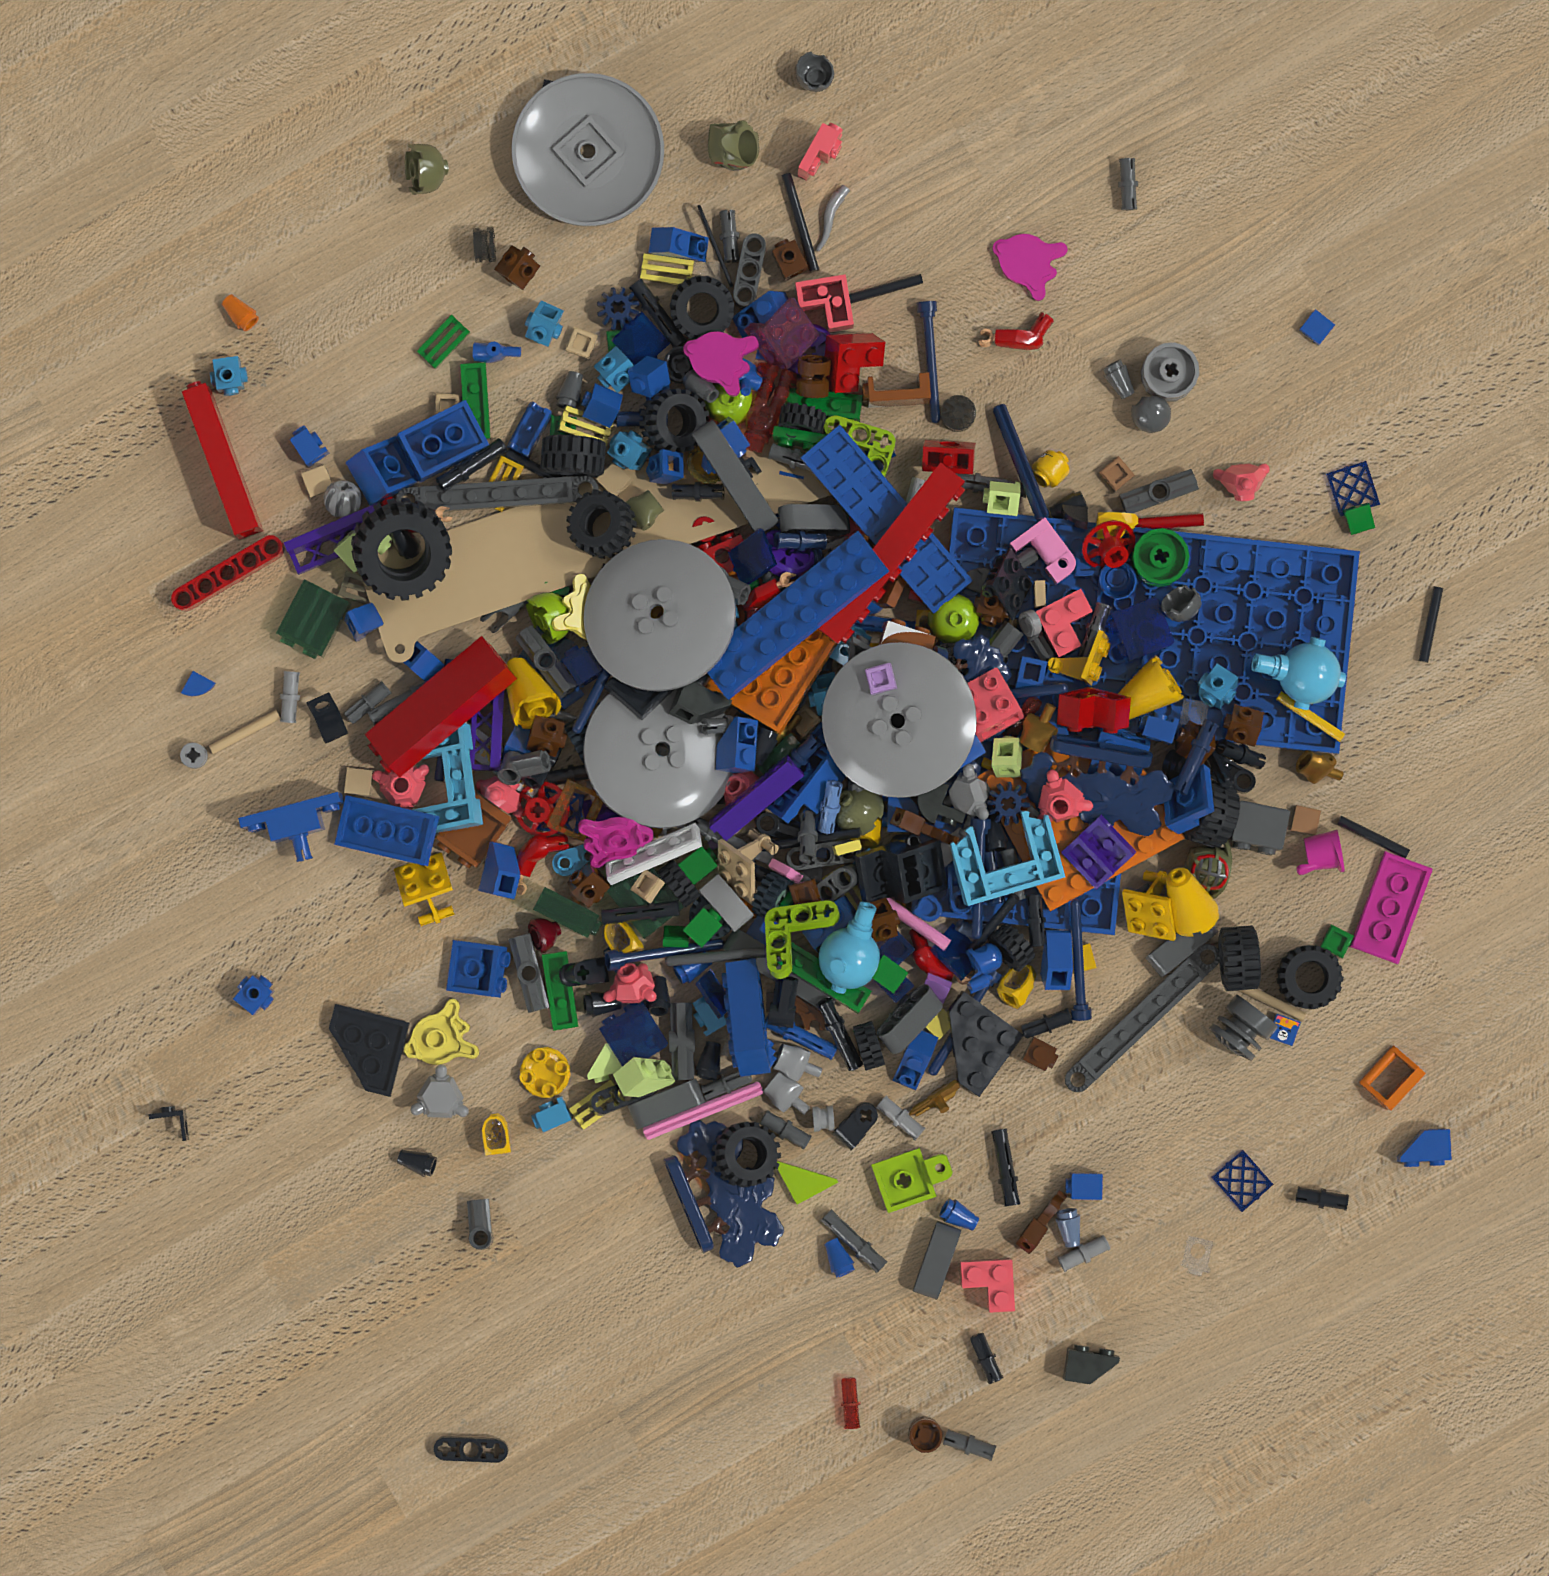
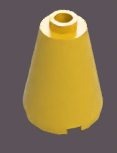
M1156 655L1118 693L1131 697L1129 720L1184 698L1174 677L1168 669H1162L1160 665L1163 662Z
M518 657L510 659L506 665L516 676L517 680L507 687V693L515 725L518 726L519 724L523 729H530L535 715L548 718L554 713L556 716L561 708V701L558 695L526 659Z
M1176 868L1169 872L1166 877L1167 897L1171 899L1175 932L1186 937H1192V933L1200 931L1201 934L1206 933L1215 926L1219 919L1216 901L1188 869Z

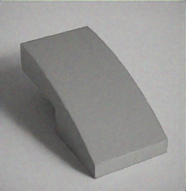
M719 874L699 890L701 895L734 932L754 916Z

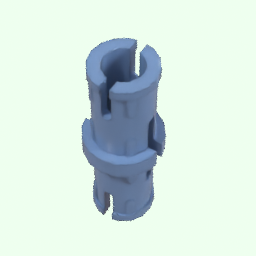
M830 780L826 782L825 796L820 803L821 816L817 829L825 834L834 832L836 816L841 808L839 801L843 784L838 781Z

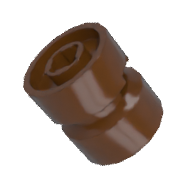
M802 355L798 357L797 372L801 376L796 380V394L808 398H823L829 395L830 381L826 376L830 375V358L822 355Z
M922 1416L916 1418L908 1430L911 1445L921 1453L935 1451L942 1442L943 1434L940 1425L931 1417Z

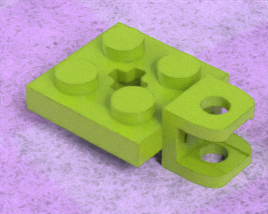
M920 1148L871 1164L888 1213L937 1197L933 1185L949 1179L953 1173L947 1155L939 1154L924 1159ZM937 1164H943L945 1166V1170L943 1172H938L935 1169V1166ZM901 1173L911 1177V1181L908 1182V1187L906 1188L902 1184H897V1180L900 1179L899 1174Z

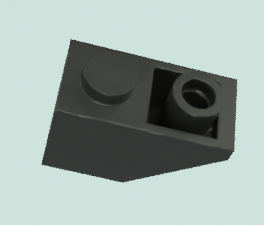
M694 681L677 689L668 714L689 724H694L702 721L703 718L709 719L722 715L731 705L732 700H728L722 693L711 691L703 687L701 683Z
M1074 1345V1349L1067 1348L1063 1379L1070 1382L1091 1384L1116 1366L1120 1361V1357L1114 1355V1350L1099 1348V1353L1090 1352L1088 1346Z

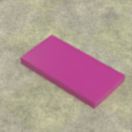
M1384 851L1350 947L1399 964L1433 869Z

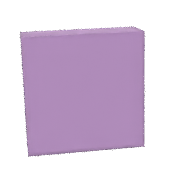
M891 663L865 669L871 695L897 689Z

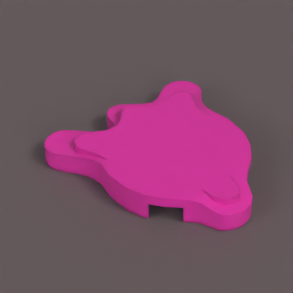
M1019 234L1006 240H997L992 250L998 258L1005 277L1015 284L1026 287L1035 301H1041L1046 295L1045 284L1057 275L1056 269L1050 265V262L1064 257L1067 254L1068 248L1062 242L1048 244L1036 236Z
M717 331L704 334L696 340L688 341L684 345L683 350L690 359L693 369L701 379L721 385L729 396L735 397L740 393L739 379L750 370L749 364L743 361V357L755 351L759 346V342L755 336L734 338L727 333Z
M615 817L599 822L583 819L578 824L579 832L591 837L584 840V848L592 853L590 865L595 868H599L611 860L630 858L637 854L639 847L643 848L645 844L653 840L651 828L640 825L629 818Z

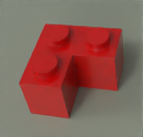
M873 333L827 335L825 356L831 359L830 375L826 376L830 381L829 389L834 393L858 392L860 367L883 366L886 342Z
M1092 687L1059 694L1057 724L1066 726L1067 730L1072 732H1081L1082 728L1100 727L1103 728V732L1118 733L1119 729L1129 727L1131 697Z

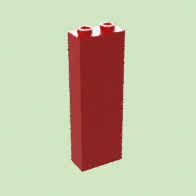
M201 381L188 384L186 386L187 389L181 392L234 535L239 540L263 532L264 530L212 389L206 383L201 384Z
M480 636L366 732L365 736L371 742L367 746L375 756H381L382 760L379 762L388 773L393 771L401 777L517 680V678L493 646L483 636Z

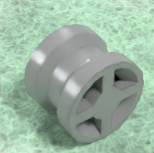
M192 742L182 748L180 758L187 767L197 769L205 765L208 753L202 745Z
M833 1105L820 1109L818 1106L812 1107L814 1132H819L821 1129L835 1131Z

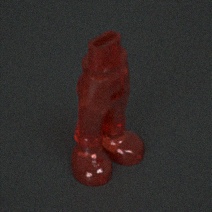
M759 362L756 369L757 373L762 377V383L753 396L746 416L745 432L743 435L750 444L746 449L762 454L764 445L769 443V439L773 435L774 426H778L781 406L786 404L790 394L789 389L796 387V380L800 375L790 370L782 369L778 386L775 388L772 401L767 407V401L773 388L772 384L778 375L779 367Z

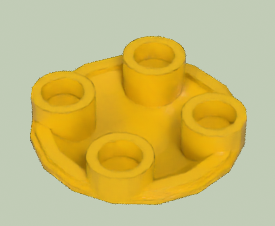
M550 1047L536 1048L529 1052L523 1059L520 1067V1081L525 1089L532 1095L541 1098H549L561 1093L568 1085L570 1079V1065L566 1057L558 1050Z

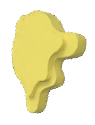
M578 574L572 581L573 592L562 599V604L568 608V613L555 617L552 621V627L555 631H573L579 637L587 640L584 629V607L591 585L584 574Z
M449 999L440 1012L428 1015L416 1024L410 1040L404 1045V1054L408 1058H417L428 1064L439 1065L447 1063L456 1057H466L469 1059L478 1057L479 1048L463 1039V1034L470 1030V1025L459 1017V1002L456 999Z

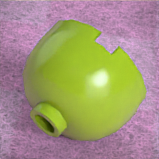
M712 383L719 391V396L712 403L704 400L706 404L705 411L708 410L709 418L713 419L717 424L727 417H731L737 426L745 422L753 411V391L751 390L748 396H744L740 390L737 396L731 397L721 385Z
M543 592L527 599L529 603L526 604V608L535 629L540 627L544 632L541 637L547 644H553L567 635L569 630L555 631L552 627V621L555 617L568 613V608L562 604V597L552 592Z
M957 594L948 602H945L934 614L929 611L928 626L938 641L948 645H955L956 642L962 639L969 640L976 633L979 626V617L976 614L977 610L972 601L967 597Z

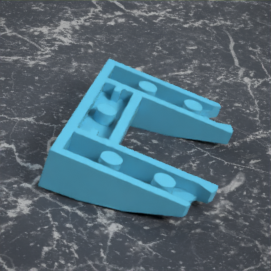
M464 723L423 758L442 756L448 802L414 809V811L440 816L436 833L483 825L480 799L475 798L469 750H473V743L469 724Z
M1020 811L1031 859L987 873L984 870L973 826L967 827L964 830L967 835L957 844L954 842L950 843L964 905H974L1065 877L1049 815L1044 814L1042 820L1029 817V811Z

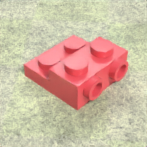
M822 123L798 167V176L807 181L810 175L814 177L821 165V160L828 164L830 158L836 159L842 148L841 144L843 141L840 139L843 129L833 123H829V125Z

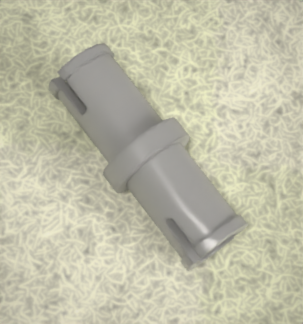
M284 671L283 694H280V699H282L280 722L296 723L297 700H300V695H298L300 672Z
M887 1095L876 1107V1109H879L894 1122L893 1125L895 1127L899 1126L915 1141L925 1130V1127L908 1115V1110H902Z
M1102 1235L1085 1245L1081 1243L1077 1246V1249L1061 1257L1059 1256L1058 1261L1063 1271L1066 1272L1083 1262L1086 1264L1091 1262V1258L1107 1250L1109 1251L1110 1246L1105 1236Z

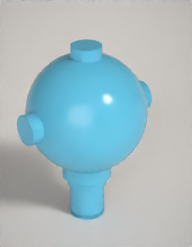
M1311 637L1309 643L1293 647L1285 655L1278 654L1271 657L1255 654L1252 660V671L1268 674L1274 680H1279L1285 693L1295 700L1294 707L1303 710H1309L1310 704L1320 703L1328 699L1337 687L1342 688L1346 681V674L1341 672L1336 656L1325 647L1326 640L1317 637Z
M860 902L855 917L848 922L847 928H841L832 932L820 947V969L825 978L832 983L831 989L837 993L844 994L846 989H855L866 985L873 979L872 977L878 968L880 952L877 943L871 937L873 932L872 920L877 908L871 903Z

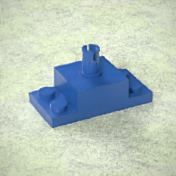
M822 722L818 724L812 733L815 734V737H819L823 745L812 754L805 766L802 765L799 768L804 773V776L766 807V809L786 823H789L798 814L802 805L818 814L821 810L820 803L825 796L826 782L834 780L842 783L846 777L828 751Z
M335 792L238 819L240 827L248 829V832L251 833L265 830V825H267L272 842L278 843L292 840L296 861L302 862L304 861L302 850L305 860L313 858L307 836L325 830L320 810L325 813L340 810L339 805L344 804V798L342 793Z

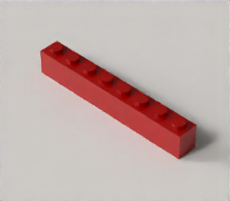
M940 462L873 548L889 572L818 628L819 631L837 645L841 641L846 643L855 632L851 629L857 621L862 623L870 613V610L867 609L873 600L878 603L886 592L883 589L889 580L893 583L900 575L902 570L899 566L904 560L907 562L911 561L918 551L915 548L920 540L925 542L934 531L931 526L936 519L941 522L949 512L947 505L952 499L957 501L966 489L962 486L965 484V481Z

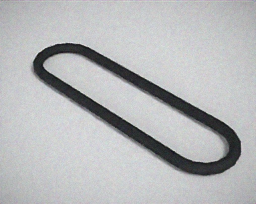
M698 205V210L729 286L732 287V281L701 205Z

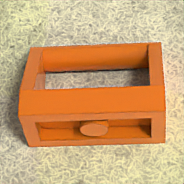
M1393 1045L1359 1081V1084L1387 1110L1392 1111L1426 1073ZM1398 1057L1411 1071L1384 1098L1370 1084Z

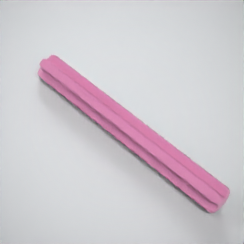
M760 1082L752 1083L732 1091L730 1094L727 1093L645 1126L643 1128L644 1135L647 1140H650L762 1095V1086Z

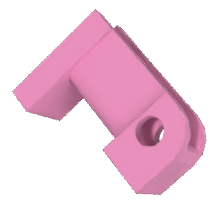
M1043 518L1009 544V547L1016 553L1031 543L1048 566L1045 568V572L1055 585L1068 577L1075 569L1076 560L1074 555L1046 518ZM1058 561H1065L1066 567L1061 568L1058 565Z

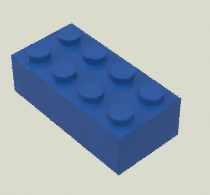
M756 958L726 962V973H722V983L726 993L724 995V1004L728 1014L726 1025L730 1035L728 1046L730 1056H732L733 1068L738 1067L740 1077L771 1073L762 982Z

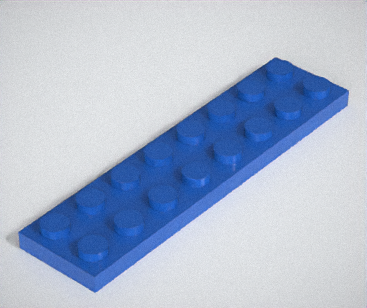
M841 425L837 426L801 457V460L864 534L869 536L870 541L874 545L879 542L907 506L906 501ZM932 533L925 542L922 540L918 542L915 546L918 550L910 562L904 560L899 568L902 570L900 576L934 614L945 602L956 596L973 580Z
M857 531L737 627L733 632L725 653L708 672L709 676L723 695L730 700L889 572L888 568L861 533Z

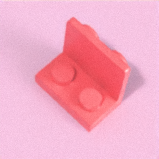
M994 668L968 682L975 701L977 715L976 736L980 742L1024 719L1022 709L998 668Z

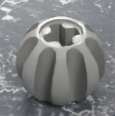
M339 480L331 483L324 494V505L327 511L336 517L343 518L357 512L362 502L359 488L349 481Z

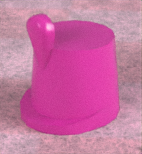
M1338 830L1304 838L1308 864H1301L1296 867L1298 875H1305L1313 870L1336 868L1339 872H1345Z

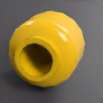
M1047 450L1033 463L1032 471L1037 484L1044 488H1054L1068 476L1070 472L1069 460L1064 453Z

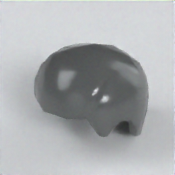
M807 52L799 58L796 65V79L801 87L808 91L821 92L831 86L835 75L834 68L825 55H815L812 52Z
M1158 396L1142 397L1136 405H1132L1131 417L1141 431L1155 433L1162 431L1171 420V407L1164 398Z
M1186 585L1173 589L1161 601V609L1168 618L1175 622L1190 620L1198 613L1202 605L1200 594L1195 588L1191 590Z

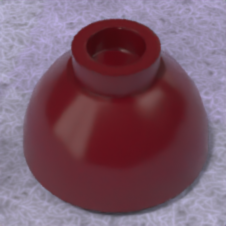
M534 918L529 921L528 934H531L533 946L541 953H545L556 943L557 937L561 935V928L556 921L550 922L544 918Z

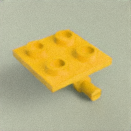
M1098 630L1089 657L1051 658L1048 661V669L1052 673H1062L1092 686L1093 681L1097 682L1100 677L1102 667L1099 665L1102 657H1107L1111 647V643L1108 642V636L1104 631Z
M442 852L430 856L428 866L409 863L394 868L404 907L426 899L432 912L418 916L421 927L436 922V924L441 923L442 919L455 915L452 905L437 910L432 897L453 890Z
M1145 870L1143 880L1153 882L1146 893L1128 889L1122 891L1128 932L1175 941L1176 932L1171 899L1160 896L1163 886L1166 885L1167 873L1165 871L1157 873Z

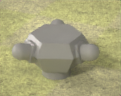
M967 764L963 767V773L960 772L951 786L949 795L945 796L943 804L947 807L953 806L958 811L973 817L978 816L979 819L985 820L989 815L985 801L990 796V788L985 781L977 778L974 766Z
M439 1064L435 1069V1074L428 1077L417 1095L418 1100L416 1101L418 1103L412 1105L410 1109L413 1115L423 1113L427 1117L452 1118L456 1114L460 1117H465L469 1113L468 1108L463 1105L462 1100L464 1097L454 1078L447 1075V1068L443 1064Z

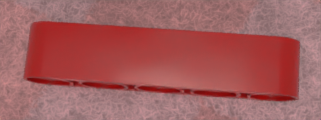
M274 535L265 536L175 589L171 595L172 604L183 612L193 610L281 558L285 550L283 542ZM271 541L277 542L279 546L274 554L266 553V545ZM249 554L256 556V563L252 567L244 565V558ZM227 567L234 569V576L230 580L222 578V571ZM204 580L212 582V589L208 593L200 591V584ZM182 593L190 595V602L185 606L178 604V597Z

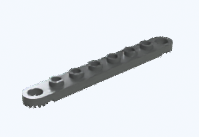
M590 476L456 484L446 492H443L438 485L422 486L400 490L396 495L395 501L401 502V498L406 494H413L415 499L424 503L426 508L430 507L433 510L440 506L450 508L444 512L576 503L575 500L578 497L584 498L578 490L581 483H591L593 490H599L597 482Z
M1204 944L1185 959L1067 1071L1065 1084L1068 1089L1073 1092H1083L1219 964V950L1214 945ZM1209 949L1214 953V961L1211 964H1204L1201 961L1200 954L1202 951ZM1075 1072H1081L1085 1077V1082L1080 1087H1075L1071 1084L1070 1079Z

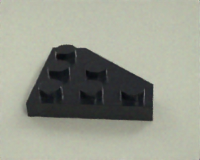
M962 990L947 1010L952 1035V1050L956 1064L957 1082L980 1097L1024 1035Z
M335 1004L329 1030L358 1076L365 1091L391 1097L410 1022Z

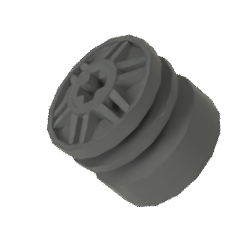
M1235 994L1225 1007L1233 1016L1231 1020L1218 1016L1217 1019L1225 1026L1224 1029L1215 1024H1212L1209 1029L1214 1033L1218 1041L1235 1055L1252 1061L1255 1055L1247 1049L1250 1045L1257 1051H1260L1262 1048L1255 1041L1256 1036L1269 1040L1278 1026L1248 1001Z

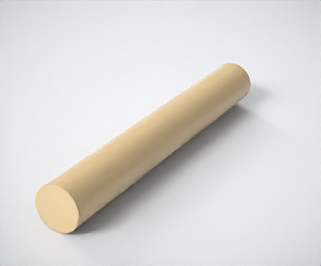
M274 710L209 745V748L214 755L276 722L281 717L278 711Z
M1259 989L1238 990L1301 1022L1306 1016V1012Z

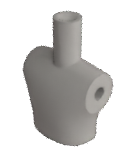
M783 1043L780 1045L775 1056L777 1059L772 1065L773 1069L780 1071L787 1078L799 1081L804 1072L819 1077L822 1072L821 1067L808 1063L811 1054L809 1050L800 1046H789Z
M778 1072L763 1091L772 1104L783 1113L793 1106L805 1115L810 1108L799 1098L804 1087L797 1081L787 1078L781 1072Z

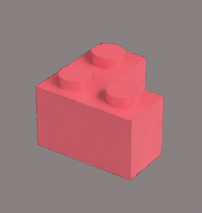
M846 274L795 282L799 312L824 308L829 333L853 329L854 321Z
M1082 589L1036 611L1041 621V630L1044 631V636L1056 658H1061L1082 646L1071 626V623L1093 612Z
M1011 1258L960 1261L961 1287H987L989 1313L1015 1311L1013 1263Z

